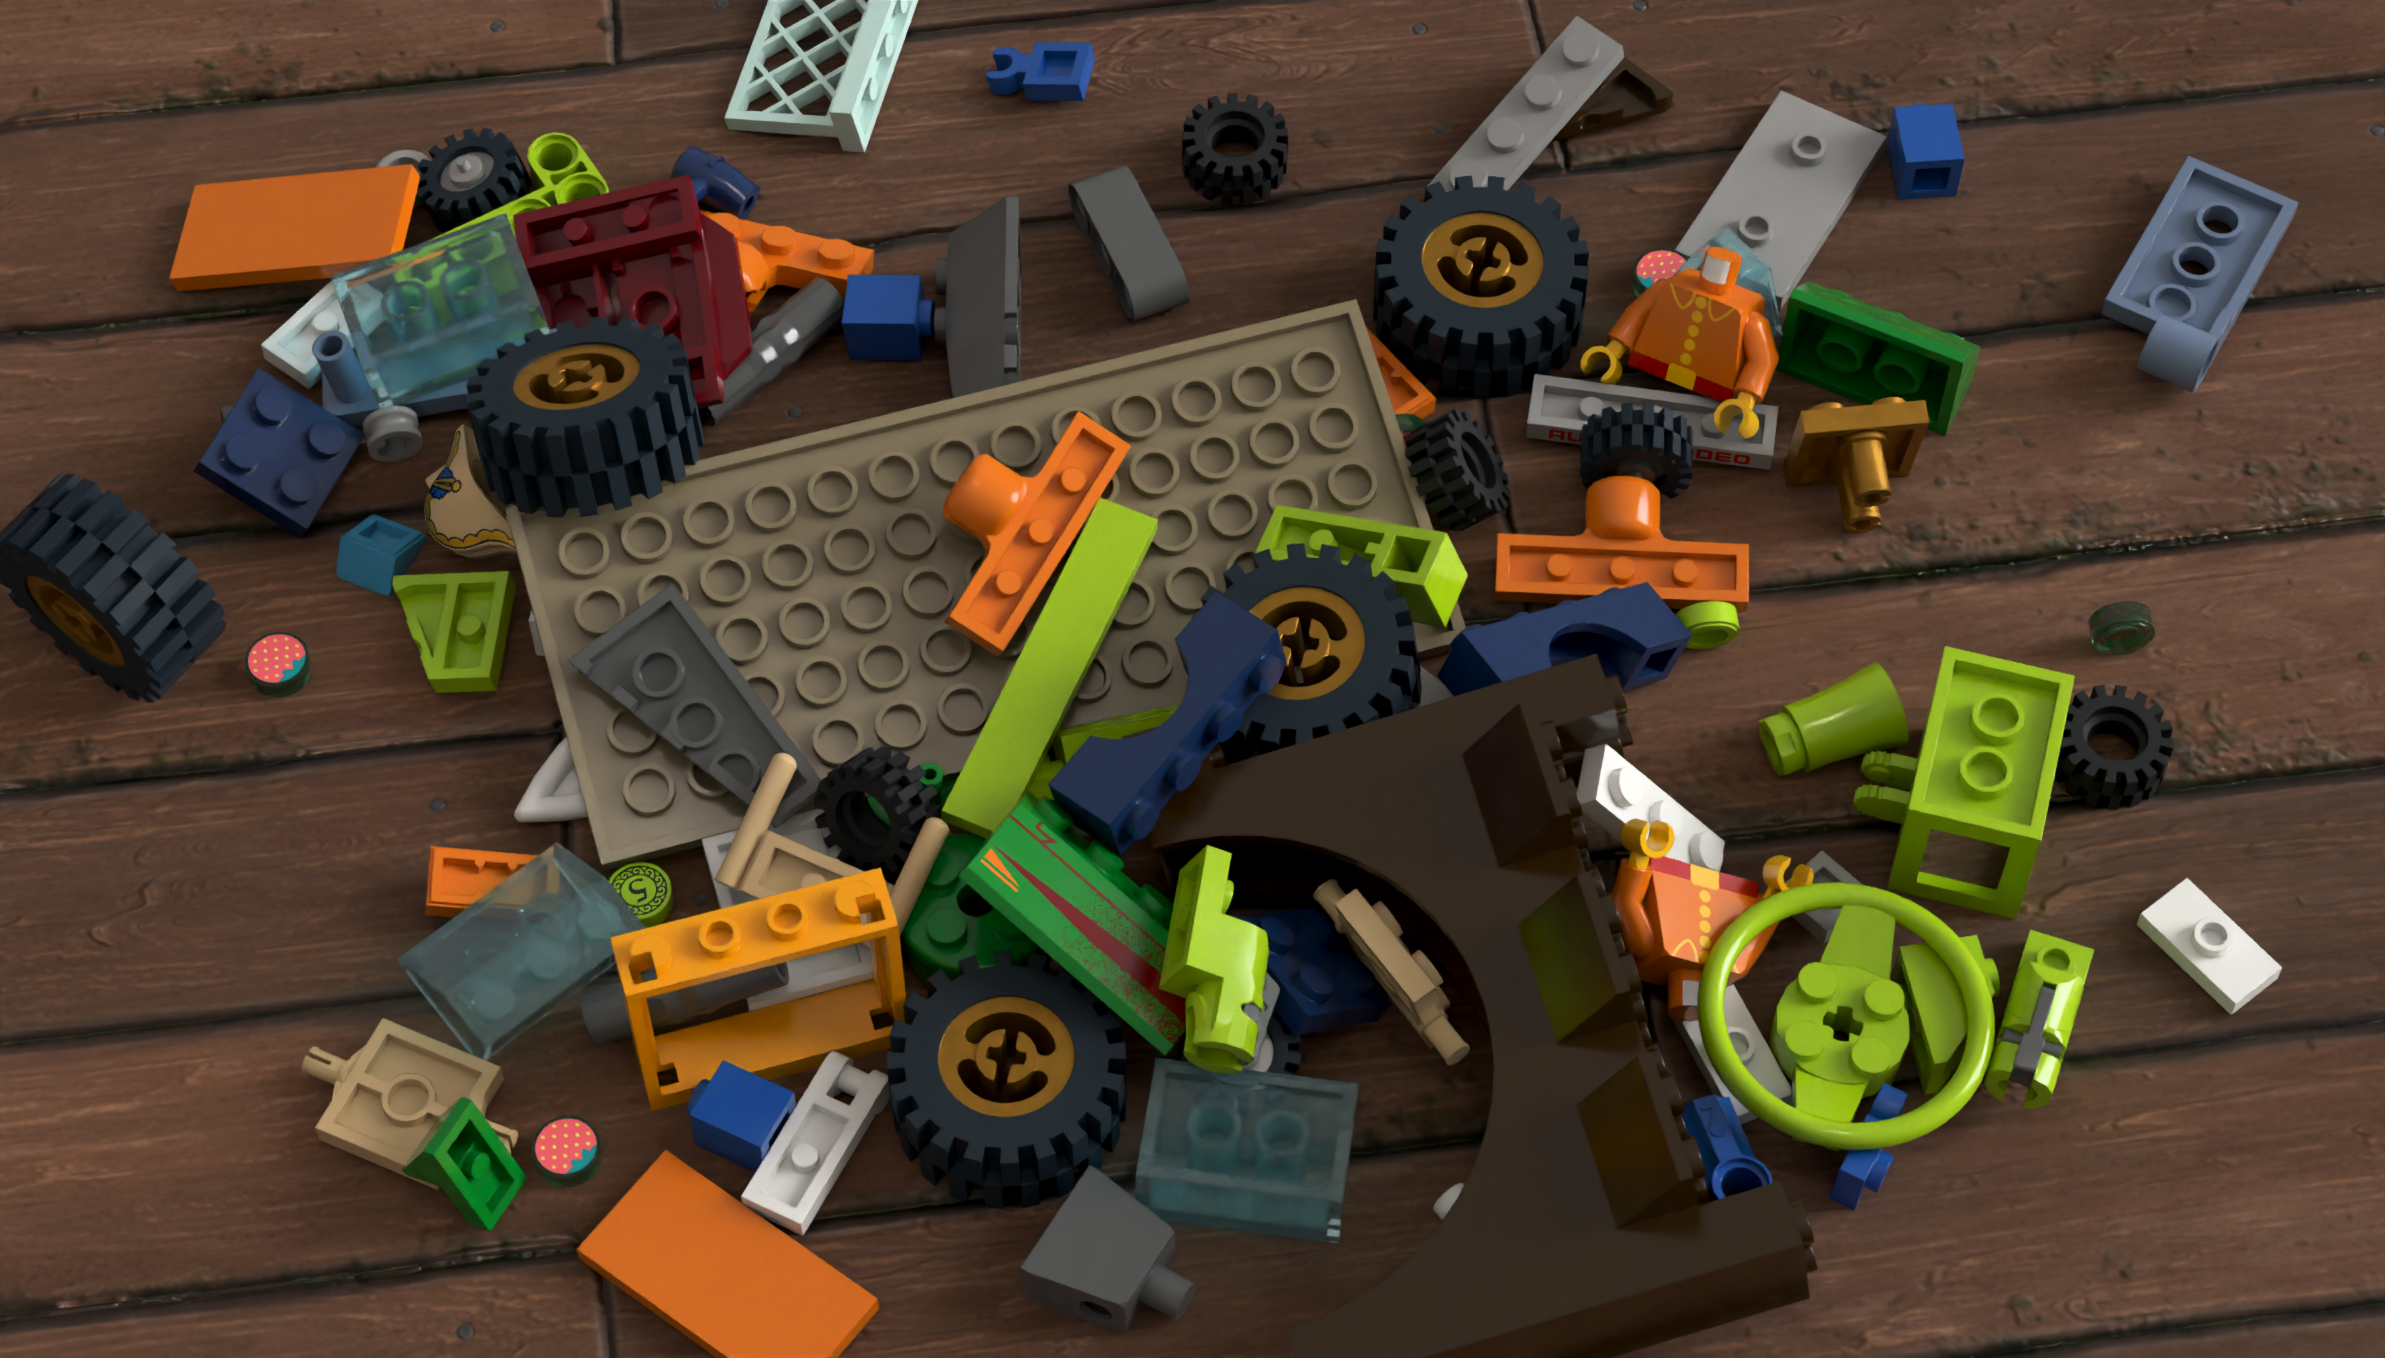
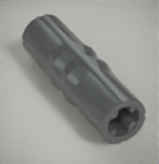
M815 277L776 310L755 322L751 328L753 350L724 381L723 404L698 409L701 422L711 427L715 426L756 391L773 383L781 371L795 365L805 351L842 322L845 301L832 284L822 277Z
M783 962L646 998L652 1028L680 1024L692 1016L711 1014L724 1005L789 984L787 963ZM654 968L641 973L643 982L657 979ZM620 980L582 993L581 1008L583 1018L596 1044L602 1046L632 1036Z

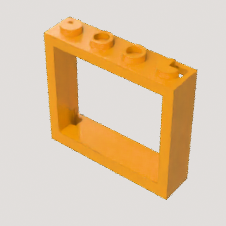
M881 868L610 937L635 1052L651 1112L689 1102L699 1082L703 1079L711 1080L723 1060L769 1081L818 1068L831 1051L855 1058L891 1048L889 1035L893 1026L875 1030L871 1016L888 1012L890 1018L893 1017L894 1021L897 1020L905 1023L903 1004L907 999L899 927ZM866 913V925L861 924L860 915ZM869 940L874 979L654 1036L646 998ZM654 968L657 979L643 982L641 971ZM675 1068L679 1082L660 1087L657 1073Z

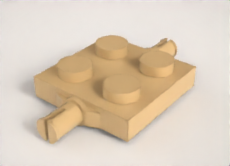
M1335 879L1328 880L1319 886L1313 895L1314 899L1321 904L1335 922V929L1340 934L1346 935L1355 956L1371 970L1376 982L1430 1050L1435 1047L1445 1059L1447 1065L1456 1064L1468 1054L1470 1047L1447 1020L1448 1015L1445 1013V1010L1451 1004L1439 987L1443 980L1421 950L1416 951L1412 955L1399 937L1403 934V931L1388 908L1381 901L1370 906L1357 889L1346 895Z
M384 1018L378 1024L367 1044L352 1055L349 1060L346 1061L314 1046L308 1051L310 1057L306 1055L302 1064V1072L304 1074L312 1075L334 1085L332 1101L315 1127L319 1140L436 1190L440 1186L406 1175L402 1171L403 1167L435 1121L461 1097L472 1100L485 1118L486 1109L504 1080L500 1066ZM486 1119L511 1154L510 1147L514 1149L517 1142V1130H511Z

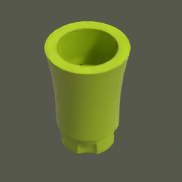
M1872 662L1846 679L1813 695L1781 707L1780 712L1758 721L1761 741L1765 747L1768 760L1778 776L1788 775L1800 770L1810 772L1828 764L1870 753L1871 751L1903 747L1908 744L1909 740L1908 725L1900 698L1888 674L1877 662Z

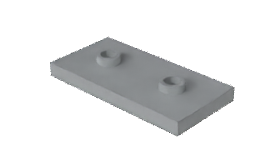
M1781 90L1676 247L1674 253L1682 256L1691 269L1701 271L1708 248L1720 247L1738 253L1742 257V263L1736 285L1761 294L1765 300V305L1780 311L1882 154L1887 136Z

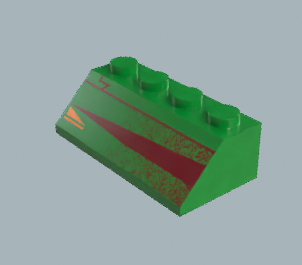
M1028 791L977 848L959 874V877L1162 1054L1166 1055L1186 1030V998L1159 989L1173 905L1153 886L1144 884L1140 888L1123 874L1121 869L1124 867V863L1104 843L1093 840L1089 844L1070 827L1074 822L1072 817L1060 804L1045 795L1038 800Z

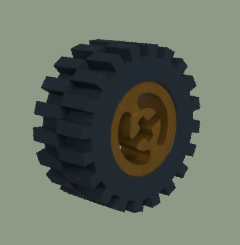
M1472 175L1455 177V189L1453 191L1445 192L1440 181L1426 186L1424 203L1418 201L1413 195L1409 196L1400 204V217L1397 218L1390 215L1384 224L1383 239L1378 238L1375 262L1373 320H1377L1376 335L1384 345L1390 343L1389 351L1403 365L1410 361L1412 362L1411 373L1424 386L1433 376L1441 380L1440 393L1456 397L1459 385L1473 387L1472 399H1489L1490 387L1502 386L1505 397L1521 393L1523 378L1528 377L1533 384L1534 374L1549 376L1550 364L1561 370L1570 358L1571 346L1577 347L1582 330L1590 268L1588 266L1589 251L1586 240L1578 241L1580 227L1572 216L1560 221L1562 205L1549 196L1541 204L1534 201L1535 187L1520 182L1514 193L1504 190V177L1488 176L1487 187H1473ZM1484 259L1492 260V266L1484 270ZM1479 285L1478 297L1470 296L1471 288H1476Z
M607 317L590 318L588 326L574 328L573 320L557 323V332L544 335L540 329L524 334L525 343L520 346L508 342L496 349L499 360L485 358L477 366L479 376L469 377L466 385L468 394H465L486 485L490 492H496L497 500L506 506L516 501L518 511L532 515L540 506L545 507L547 517L563 518L568 509L579 508L580 517L598 515V506L613 503L615 511L632 506V496L641 493L647 499H650L662 493L661 481L663 480L676 484L686 475L684 465H695L700 457L699 447H703L704 436L685 348H681L680 340L673 333L665 336L663 327L650 323L640 330L637 319L622 318L616 326H608Z
M66 473L63 477L58 475L0 532V584L11 589L8 596L17 607L26 609L31 615L28 620L40 632L46 631L56 641L53 645L65 655L70 653L78 659L79 666L91 675L96 672L102 677L106 685L117 692L122 688L129 698L137 701L143 698L147 703H154L173 686L226 629V622L221 619L225 615L222 605L212 600L216 595L208 582L197 578L195 574L199 570L188 557H181L173 549L176 544L164 532L159 535L148 525L149 519L136 508L131 512L124 507L121 497L110 490L103 494L97 484L89 479L83 478L79 481L75 474Z
M1304 543L1288 544V559L1273 562L1269 549L1253 554L1255 570L1245 574L1236 563L1223 573L1227 589L1224 593L1210 586L1202 596L1201 601L1202 606H1204L1213 594L1218 592L1277 629L1287 662L1284 666L1283 674L1278 681L1279 684L1277 683L1266 694L1260 693L1243 713L1241 724L1234 735L1227 741L1220 742L1223 745L1227 762L1230 764L1395 715L1414 709L1413 703H1420L1422 692L1421 669L1410 609L1404 595L1397 598L1395 582L1384 571L1373 579L1370 560L1355 553L1349 564L1344 565L1341 562L1339 547L1322 544L1319 558H1310L1306 555ZM1302 630H1309L1312 650H1306L1305 652ZM1328 634L1336 637L1340 641L1331 640ZM1301 665L1305 687H1297L1294 669L1296 666Z
M994 951L995 966L980 969L976 955L958 960V978L951 981L945 972L940 969L927 978L928 1000L915 991L903 1004L905 1023L895 1020L889 1035L891 1053L887 1052L889 1091L895 1131H900L902 1149L910 1162L920 1157L921 1174L931 1184L936 1186L945 1175H948L950 1196L968 1202L973 1188L983 1190L985 1207L1004 1209L1005 1193H1021L1022 1208L1041 1205L1040 1188L1052 1185L1058 1199L1072 1192L1074 1189V1171L1076 1169H1079L1083 1174L1089 1165L1100 1170L1102 1168L1101 1148L1113 1153L1120 1139V1121L1125 1122L1126 1049L1125 1042H1122V1027L1117 1014L1114 1011L1106 1014V1004L1089 989L1082 993L1081 982L1065 968H1062L1057 976L1050 974L1049 957L1036 953H1030L1027 967L1013 966L1012 951ZM1006 1040L1017 1041V1064H1013L1010 1068L1007 1080L1008 1103H998V1079L1004 1076L1008 1062ZM1036 1047L1040 1049L1042 1052H1044L1047 1056L1040 1055L1039 1053H1037ZM967 1087L976 1088L979 1096L971 1092Z

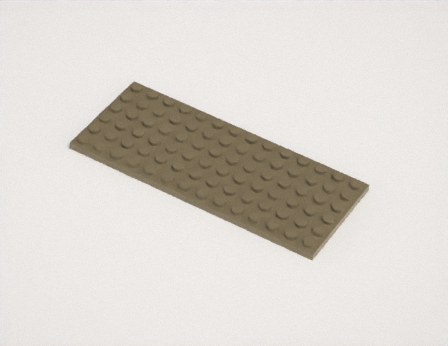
M1357 299L699 460L695 465H684L686 475L676 484L666 480L661 481L662 493L650 499H647L641 493L631 497L632 506L615 511L613 503L598 506V515L580 517L579 508L568 509L563 518L547 517L545 507L540 506L532 515L518 511L517 505L505 508L602 872L620 868L630 863L643 862L703 846L702 839L738 830L749 808L568 662V659L671 583L676 586L821 780L827 777V773L861 751L873 747L874 751L880 747L891 748V758L900 752L910 757L907 764L909 770L925 763H935L943 770V782L958 777L1093 509L1007 647L997 657L944 623L982 563L985 549L978 539L945 519L942 511L944 502L965 468L979 454H988L1020 476L1033 478L1038 474L1078 411L1131 445V448L1100 497L1158 519V530L1059 729L1174 704L1179 706L1186 693L1189 677L1185 672L1175 638L1191 621L1193 613L1197 614L1203 607L1201 598L1210 586H1213L1222 593L1227 590L1223 576L1225 571L1236 563L1245 574L1255 570L1253 554L1256 552L1276 505L1433 530L1423 497L1419 496L1415 488L1418 486L1417 479L1411 477L1408 469L1412 464L1406 458V446ZM1458 602L1455 604L1446 628L1412 622L1419 659L1451 651L1450 644L1452 640L1466 628ZM1302 630L1306 652V650H1312L1309 630ZM1328 634L1331 640L1340 641L1336 637ZM1301 665L1296 666L1294 669L1297 687H1305ZM1053 742L1047 753L1049 756L1055 754ZM865 793V799H866V797L871 796V795ZM814 801L796 814L817 809L814 808Z

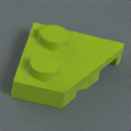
M495 571L393 576L392 585L401 601L407 617L406 622L412 638L420 651V659L428 680L435 692L497 691L516 590V583L510 572Z

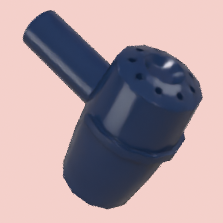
M696 146L685 150L672 168L670 179L689 175L692 179L698 206L713 213H729L744 220L748 217L758 200L760 193L758 185L725 162V158L722 156H714Z

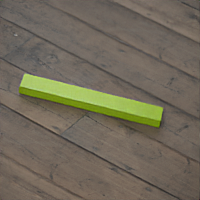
M1102 497L1098 499L941 810V817L944 822L987 838L1029 791L1158 530V519Z

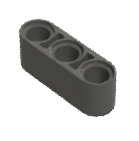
M1123 165L1068 184L1069 201L1077 224L1118 303L1130 322L1189 302V288L1183 268L1129 167Z

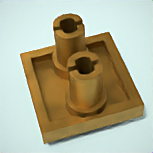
M1887 397L1876 400L1870 405L1844 407L1840 403L1829 402L1818 404L1807 411H1801L1783 464L1787 487L1835 483L1837 484L1844 530L1849 533H1862L1876 529L1881 522L1878 505L1886 503L1891 496L1888 478L1909 476L1928 428L1929 417L1926 401L1906 402L1900 397Z

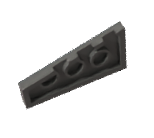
M673 583L568 659V662L748 807L772 757L777 753L791 755L796 760L797 768L770 823L775 829L814 801V797L822 793L817 789L821 781L820 777Z

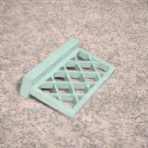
M768 0L724 117L728 130L837 137L843 151L865 153L918 0H836L822 9H819L813 0ZM804 5L811 15L785 29L780 24L781 17ZM857 8L862 14L861 21L839 33L831 22ZM820 28L830 37L806 52H803L796 43ZM788 48L795 58L768 72L764 67L765 60ZM841 51L847 58L845 64L823 76L816 68V65ZM806 71L814 82L787 96L780 85ZM770 91L779 101L762 112L747 111L750 102ZM824 95L831 101L826 116L803 115L799 111V109Z

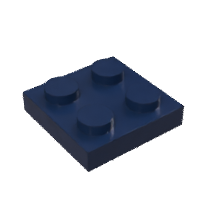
M258 368L193 472L301 538L308 530L365 434Z
M1314 907L1237 918L1252 923L1267 932L1269 956L1266 972L1280 988L1274 1010L1294 1035L1378 1021L1391 1004V1001L1377 986L1371 970L1356 960L1336 935L1337 932L1332 922L1324 915L1318 913Z

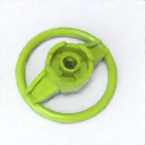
M1841 882L1814 883L1783 890L1764 898L1749 907L1724 930L1705 961L1699 982L1697 1014L1700 1034L1713 1068L1731 1094L1760 1120L1778 1131L1792 1136V1140L1824 1146L1827 1149L1838 1152L1840 1149L1874 1150L1897 1146L1929 1134L1945 1124L1971 1099L1983 1080L1993 1052L1995 1015L1992 997L1984 974L1969 948L1952 929L1927 909L1909 899L1876 887ZM1820 909H1841L1821 961L1805 965L1801 969L1798 978L1786 987L1776 1008L1771 1026L1770 1050L1782 1072L1792 1081V1106L1766 1090L1750 1074L1737 1055L1725 1022L1724 997L1727 981L1743 949L1766 928L1778 921L1800 913ZM1895 923L1912 931L1930 945L1953 973L1966 1005L1968 1017L1966 1046L1958 1068L1950 1081L1928 1102L1908 1113L1890 1119L1852 1123L1862 1098L1875 1095L1880 1091L1883 1083L1892 1085L1909 1043V1015L1904 1007L1905 995L1902 988L1890 980ZM1833 1030L1846 1033L1848 1040L1838 1041L1834 1039Z

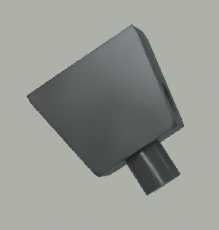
M1091 1165L1088 1166L1020 1267L1023 1298L1117 1333H1126L1145 1305L1178 1321L1188 1309L1196 1292L1197 1285L1169 1269L1175 1258V1232L1170 1225Z

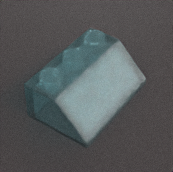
M506 213L330 276L361 367L380 408L397 406L468 380L470 376H479L477 366L485 358L499 360L496 349L504 344L511 342L520 346L525 343L524 334L540 329L544 335L551 333Z
M556 842L399 957L397 962L469 1053L487 1060L613 966L616 962L610 937L645 929V926L602 874Z
M1156 1058L1136 1170L1135 1199L1164 1221L1339 1243L1359 1084L1242 1069L1241 1072L1232 1075L1214 1073L1200 1068L1191 1062Z

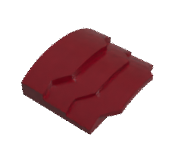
M689 175L513 215L520 271L536 289L541 331L557 328V323L573 320L574 328L588 326L590 318L607 317L608 326H616L622 318L638 320L640 330L650 323L663 327L665 336L673 333L680 340L681 348H685L698 409L723 404L724 381L753 350L747 295L737 239L733 233L700 213L692 179Z

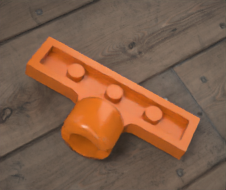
M700 210V213L733 233L737 239L749 316L756 309L766 291L775 285L802 289L815 277H822L832 284L843 299H845L848 275H870L873 271L874 250L855 246L841 239H825L795 232L793 229L785 226H769L739 219L729 213H713Z
M1078 411L1038 474L1033 478L1020 476L988 454H979L975 457L945 499L942 511L945 519L978 539L985 549L982 563L944 623L999 657L1120 466L1131 445Z
M1611 476L1594 482L1588 488L1585 500V530L1583 534L1576 536L1497 533L1494 601L1559 604L1568 599L1578 601L1600 595L1613 587L1622 589L1648 582L1669 608L1683 609L1696 603L1708 601L1727 602L1734 605L1737 611L1746 612L1748 607L1749 544L1673 541L1664 538L1660 531V491L1650 481L1639 477Z

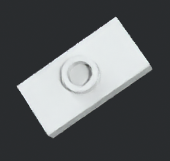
M2188 878L2153 903L2139 916L2137 926L2230 1015L2277 980L2282 970V967Z
M1734 984L1726 987L1724 997L1725 1022L1737 1055L1750 1074L1766 1090L1778 1099L1791 1105L1792 1088ZM1672 1018L1712 1093L1718 1097L1730 1098L1741 1124L1758 1118L1731 1094L1719 1078L1704 1048L1698 1020L1680 1021Z

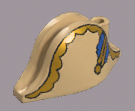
M462 424L455 432L451 454L447 463L425 479L429 487L424 507L428 530L441 545L468 559L483 560L501 554H517L505 509L515 506L516 503L514 501L506 506L497 500L495 491L490 492L485 482L473 429Z

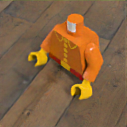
M1711 247L1706 250L1701 271L1687 268L1670 278L1658 279L1626 308L1606 335L1609 344L1606 347L1594 346L1583 354L1581 369L1584 374H1589L1597 361L1608 359L1610 360V368L1602 376L1600 382L1601 384H1616L1622 375V365L1619 359L1623 354L1630 355L1627 365L1722 402L1714 412V423L1723 434H1726L1730 429L1732 419L1736 415L1743 414L1738 434L1744 439L1753 437L1759 429V420L1752 409L1754 404L1762 403L1779 362V355L1769 320L1764 316V298L1759 293L1736 285L1742 257L1729 249Z
M1634 818L1625 823L1621 830L1622 843L1631 853L1629 858L1621 860L1612 896L1622 925L1623 932L1620 934L1626 952L1631 951L1640 980L1667 987V1014L1669 1017L1680 1021L1698 1020L1697 994L1705 961L1724 930L1739 915L1764 898L1783 890L1812 884L1814 874L1810 866L1800 864L1793 871L1790 881L1785 884L1783 876L1790 864L1791 858L1784 855L1774 856L1768 859L1763 867V880L1768 887L1763 895L1758 893V882L1664 857L1674 843V831L1671 825L1655 820L1649 828L1648 821ZM1780 921L1762 931L1743 949L1730 972L1726 987L1737 980L1743 979L1766 948Z

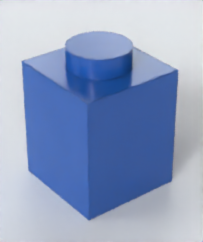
M1915 104L1912 106L1894 107L1886 146L1897 199L1956 196L1965 157L1953 104Z
M848 275L842 327L850 360L922 361L925 336H934L935 302L934 300H925L920 275Z
M723 1060L711 1080L703 1079L699 1082L688 1103L687 1114L690 1117L695 1145L756 1173L796 1107L795 1094L786 1088Z

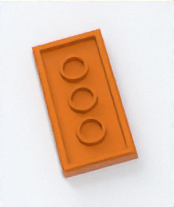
M412 164L195 185L169 280L177 291L181 292L397 272L420 176Z
M667 1150L658 1157L577 1248L579 1260L716 1358H838L879 1310L878 1298Z

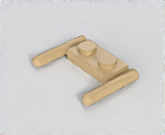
M777 753L770 761L714 880L757 900L865 871L772 831H767L797 768L796 760L791 755ZM931 817L925 820L895 885L885 880L897 919L899 936L903 932L949 833L948 825L940 818ZM866 913L860 915L862 925L867 924ZM869 940L857 943L870 948Z

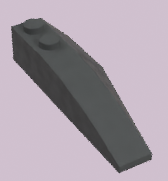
M1006 196L948 234L947 259H936V294L946 295V307H935V344H946L951 398L1020 382L1022 254L1019 196Z

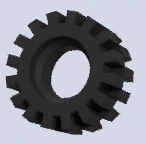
M1227 93V103L1222 104L1217 95L1208 98V110L1199 103L1192 109V118L1187 116L1184 122V132H1182V170L1185 178L1189 177V185L1196 192L1203 187V197L1210 201H1213L1216 194L1219 193L1222 194V204L1232 205L1233 196H1241L1243 205L1253 203L1254 192H1257L1263 200L1271 195V185L1278 189L1283 182V174L1287 172L1288 128H1285V119L1281 113L1274 116V106L1268 101L1258 108V97L1250 94L1247 95L1245 103L1237 102L1238 93ZM1240 141L1252 145L1257 150L1246 156L1229 157L1216 152L1213 148L1225 142Z
M1454 409L1410 432L1411 434L1407 436L1405 441L1409 446L1405 449L1406 458L1413 462V465L1409 466L1408 469L1411 477L1418 479L1420 485L1415 488L1419 496L1425 495L1428 499L1426 507L1431 514L1438 512V521L1444 527L1449 525L1450 530L1455 532L1463 531L1501 512L1508 506L1506 500L1510 499V491L1504 486L1509 483L1507 473L1502 472L1499 467L1504 463L1500 454L1495 455L1491 449L1494 442L1489 435L1486 437L1482 435L1483 426L1477 420L1472 422L1471 414L1466 411L1460 412V409Z
M2105 685L2093 686L2090 698L2082 690L2074 696L2072 705L2069 703L2055 778L2058 783L2070 778L2066 792L2075 798L2081 790L2088 793L2085 804L2095 808L2099 797L2107 799V810H2118L2122 798H2125L2129 808L2139 805L2142 795L2149 799L2156 792L2158 783L2161 784L2174 748V739H2170L2173 731L2170 720L2161 722L2164 710L2158 703L2149 709L2145 708L2148 695L2137 691L2133 700L2126 698V686L2115 685L2113 695H2107ZM2099 733L2113 734L2130 743L2135 749L2136 755L2126 761L2108 760L2096 754L2088 746L2087 739L2091 735Z
M873 747L861 751L827 773V777L820 781L817 789L822 793L814 797V808L824 810L825 812L817 816L815 821L818 829L828 827L831 833L823 839L827 847L831 848L838 844L842 849L836 857L841 862L847 864L851 860L856 859L855 868L862 871L881 868L883 875L889 871L893 873L905 864L925 820L941 816V805L929 803V799L938 794L934 784L923 787L919 779L927 773L920 765L909 770L907 764L910 757L900 752L891 758V748L880 747L874 751ZM865 793L874 797L882 805L889 819L890 830L882 826L873 817L867 806Z

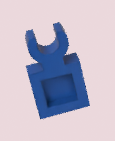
M1035 42L1032 54H1022L1019 50L1012 47H1000L993 51L998 71H987L986 78L991 93L997 95L1012 94L1024 88L1028 101H1084L1095 63V56L1091 43Z
M1883 1083L1869 1114L1866 1115L1863 1122H1874L1900 1116L1909 1094ZM1884 1148L1849 1150L1839 1169L1829 1199L1855 1210L1865 1188L1878 1193L1894 1156L1883 1151Z

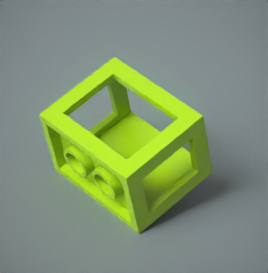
M1945 646L1926 715L1917 757L1913 758L1896 753L1888 754L1886 751L1880 752L1877 750V752L1871 751L1869 754L1866 753L1861 766V773L1865 774V777H1868L1870 781L1882 782L1887 786L1909 790L1907 792L1886 786L1880 787L1878 785L1863 784L1862 787H1858L1854 796V807H1857V811H1861L1862 814H1867L1869 817L1876 816L1878 819L1901 824L1887 889L2016 920L2042 840L2075 679L2074 675ZM1931 829L2009 847L1997 889L1920 872Z

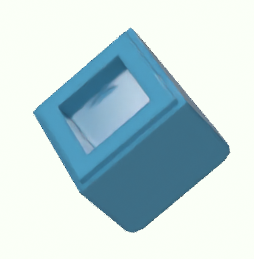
M372 514L340 537L336 568L337 576L342 580L373 592L389 596L394 591L392 585L393 576L405 575L425 545L427 535Z

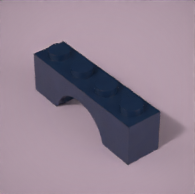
M1648 582L1622 589L1613 587L1600 595L1578 601L1568 599L1548 609L1529 614L1527 612H1519L1507 620L1484 626L1475 624L1465 628L1452 640L1450 644L1451 652L1437 676L1453 696H1457L1597 654L1604 676L1609 677L1616 674L1622 691L1666 679L1691 639L1692 634Z
M1218 592L1213 594L1175 638L1185 672L1189 678L1184 698L1173 715L1154 730L1136 737L1108 739L1090 736L1048 784L1054 801L1070 814L1074 821L1072 824L1096 840L1104 843L1120 856L1134 840H1141L1150 833L1164 805L1177 790L1183 791L1192 784L1206 756L1218 742H1225L1234 735L1241 724L1243 713L1260 693L1266 694L1270 692L1283 674L1284 666L1287 662L1278 630Z

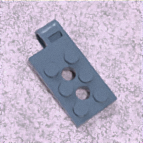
M2191 156L2187 157L2105 298L2101 311L2102 315L2149 335L2137 363L2138 370L2193 394L2196 392L2290 225L2299 202ZM2210 220L2221 221L2227 224L2232 229V232L2225 234L2215 233L2209 230L2204 223ZM2186 261L2198 262L2204 265L2209 273L2204 275L2190 274L2180 264Z

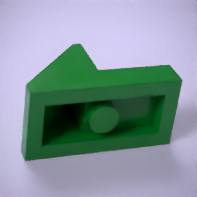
M464 1097L458 1099L440 1115L402 1169L408 1176L442 1187L469 1225L491 1232L527 1179L474 1102Z

